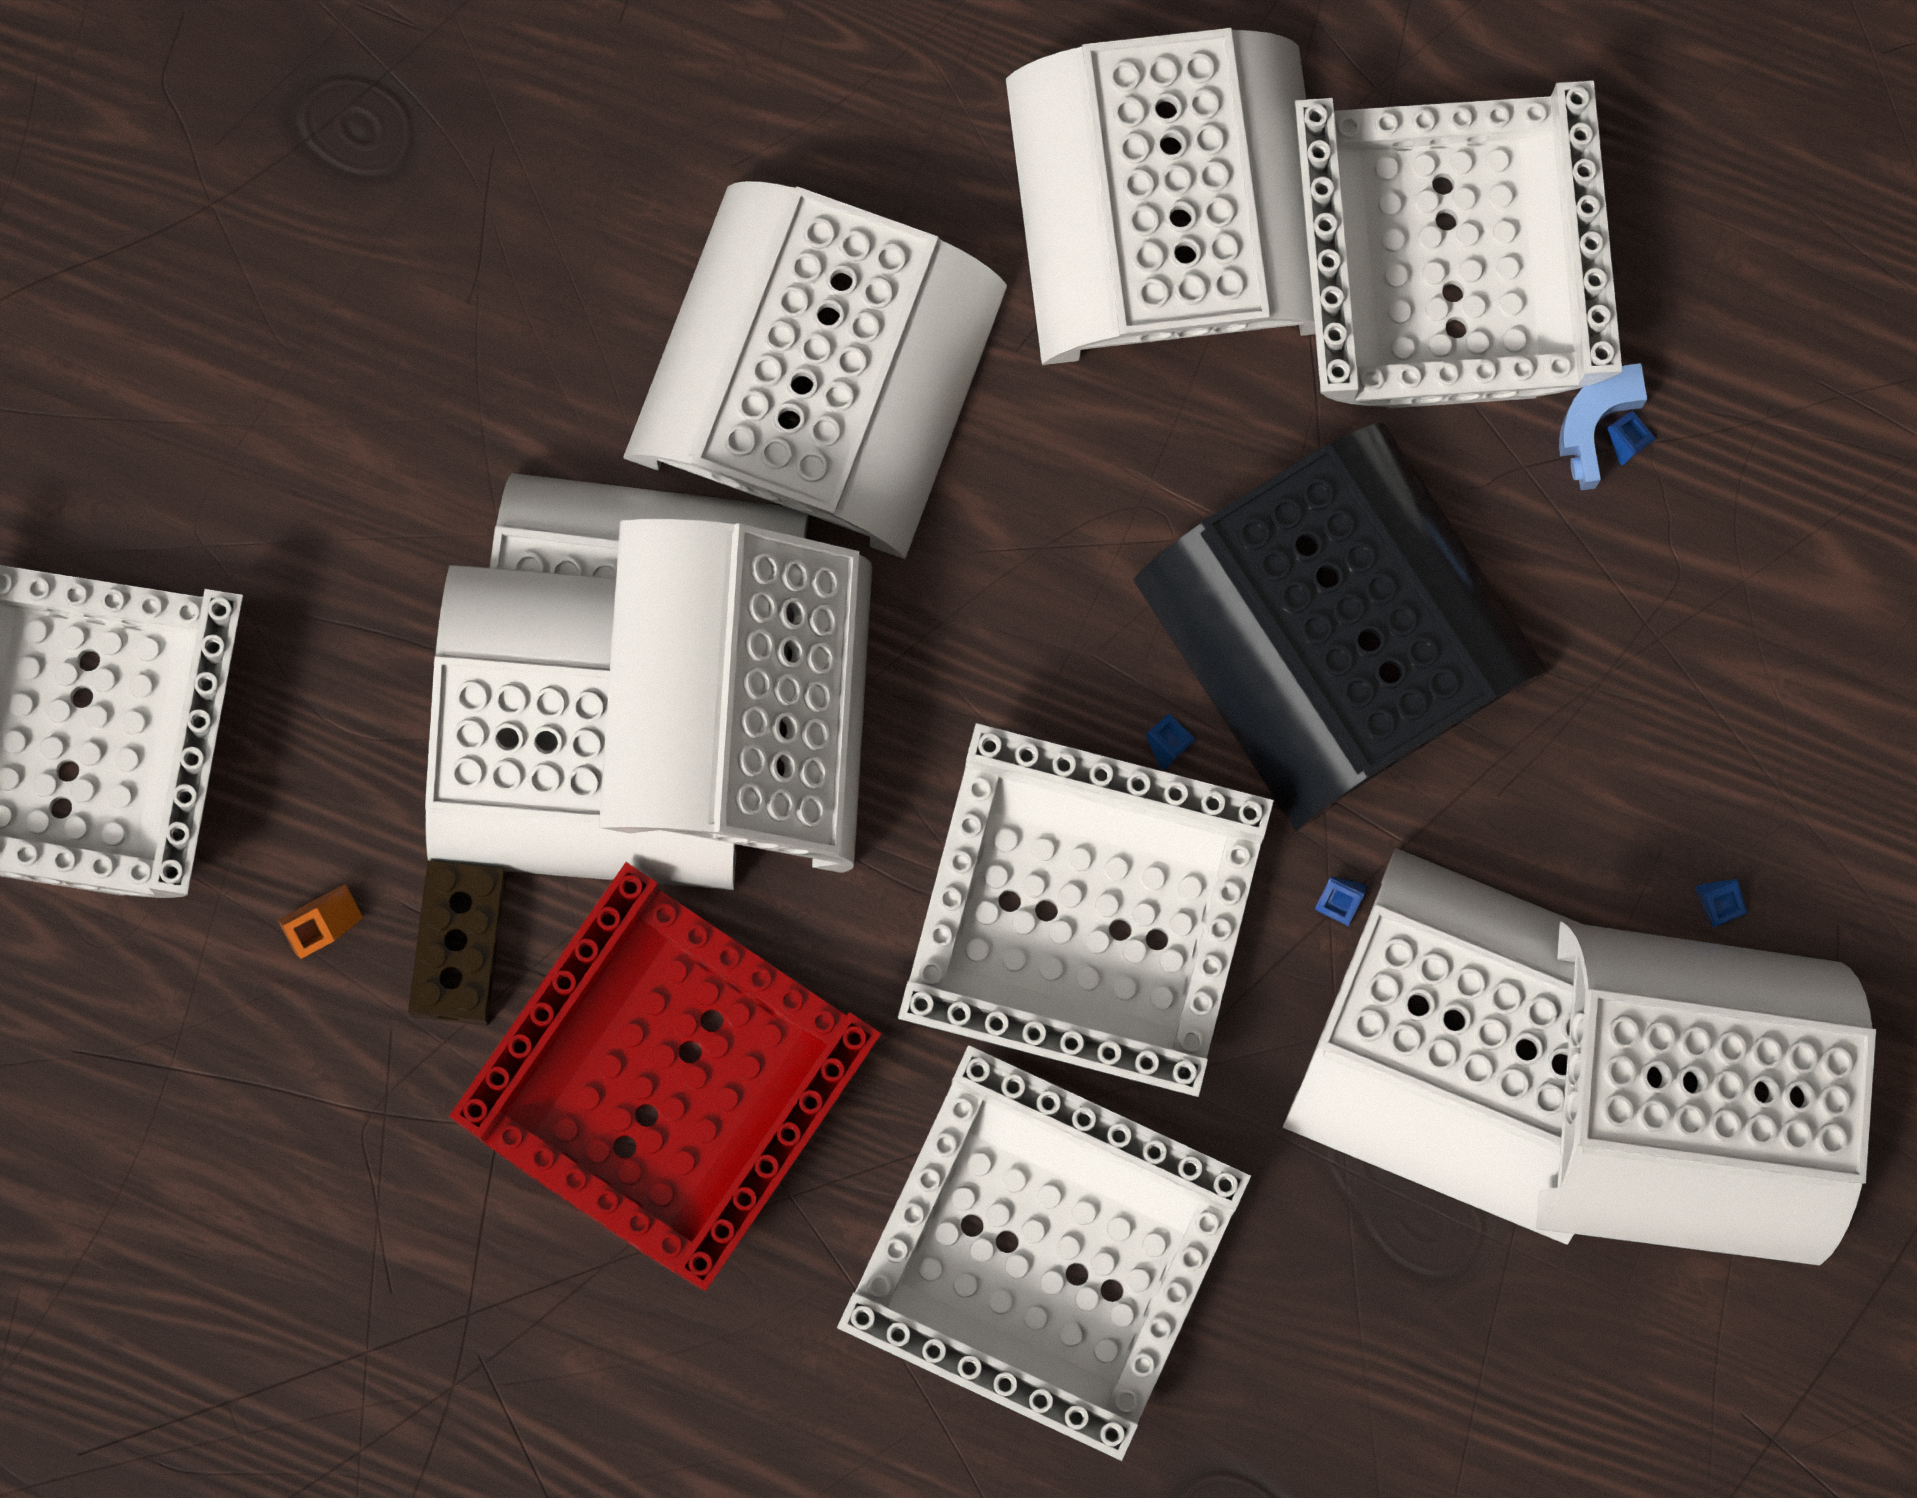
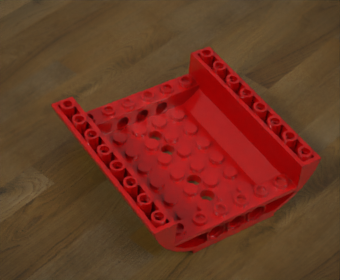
M625 862L449 1117L521 1171L644 1255H647L674 1274L706 1292L881 1036V1033L849 1012L846 1016L662 892L656 881L628 862ZM709 1011H716L723 1017L722 1027L715 1032L706 1031L701 1025L703 1015ZM692 1042L700 1046L702 1054L697 1062L686 1063L680 1058L679 1052L684 1044ZM646 1105L652 1106L658 1111L656 1123L648 1127L642 1126L636 1121L637 1111ZM622 1137H629L636 1143V1151L629 1158H620L615 1154V1143Z

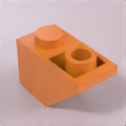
M344 884L278 919V922L294 953L302 959L337 940L362 920L363 916L348 887Z

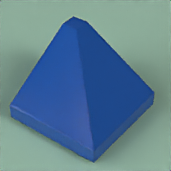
M1633 411L1608 427L1615 454L1621 466L1656 440Z
M1170 713L1145 734L1159 766L1164 771L1196 740Z
M1331 876L1314 910L1349 926L1368 886Z
M1736 879L1700 884L1695 887L1713 928L1748 914L1739 883Z

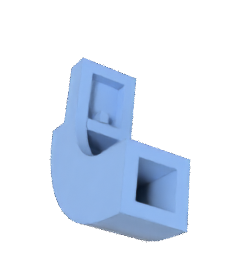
M1641 363L1622 366V372L1616 376L1593 385L1584 386L1573 400L1565 415L1559 437L1560 456L1575 454V458H1571V472L1573 479L1579 480L1581 490L1595 489L1601 480L1594 444V432L1597 423L1607 415L1615 412L1640 409L1647 401Z

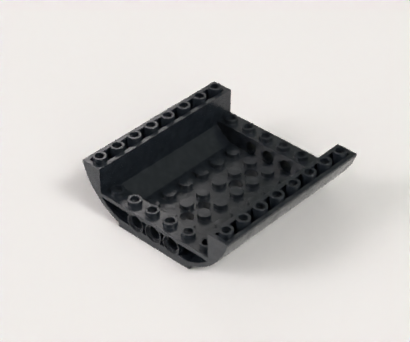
M1383 423L1366 426L1324 445L1201 521L1198 526L1154 558L1133 579L1296 831L1328 812L1331 805L1514 689L1518 693L1549 673L1424 482ZM1302 537L1313 539L1317 545L1316 553L1311 556L1301 555L1296 549L1297 540ZM1322 569H1331L1336 573L1338 583L1331 588L1322 587L1317 582L1316 574ZM1364 632L1374 633L1379 639V647L1374 651L1363 650L1358 643L1359 635ZM1384 664L1395 665L1400 671V679L1395 683L1384 682L1380 678L1379 668Z

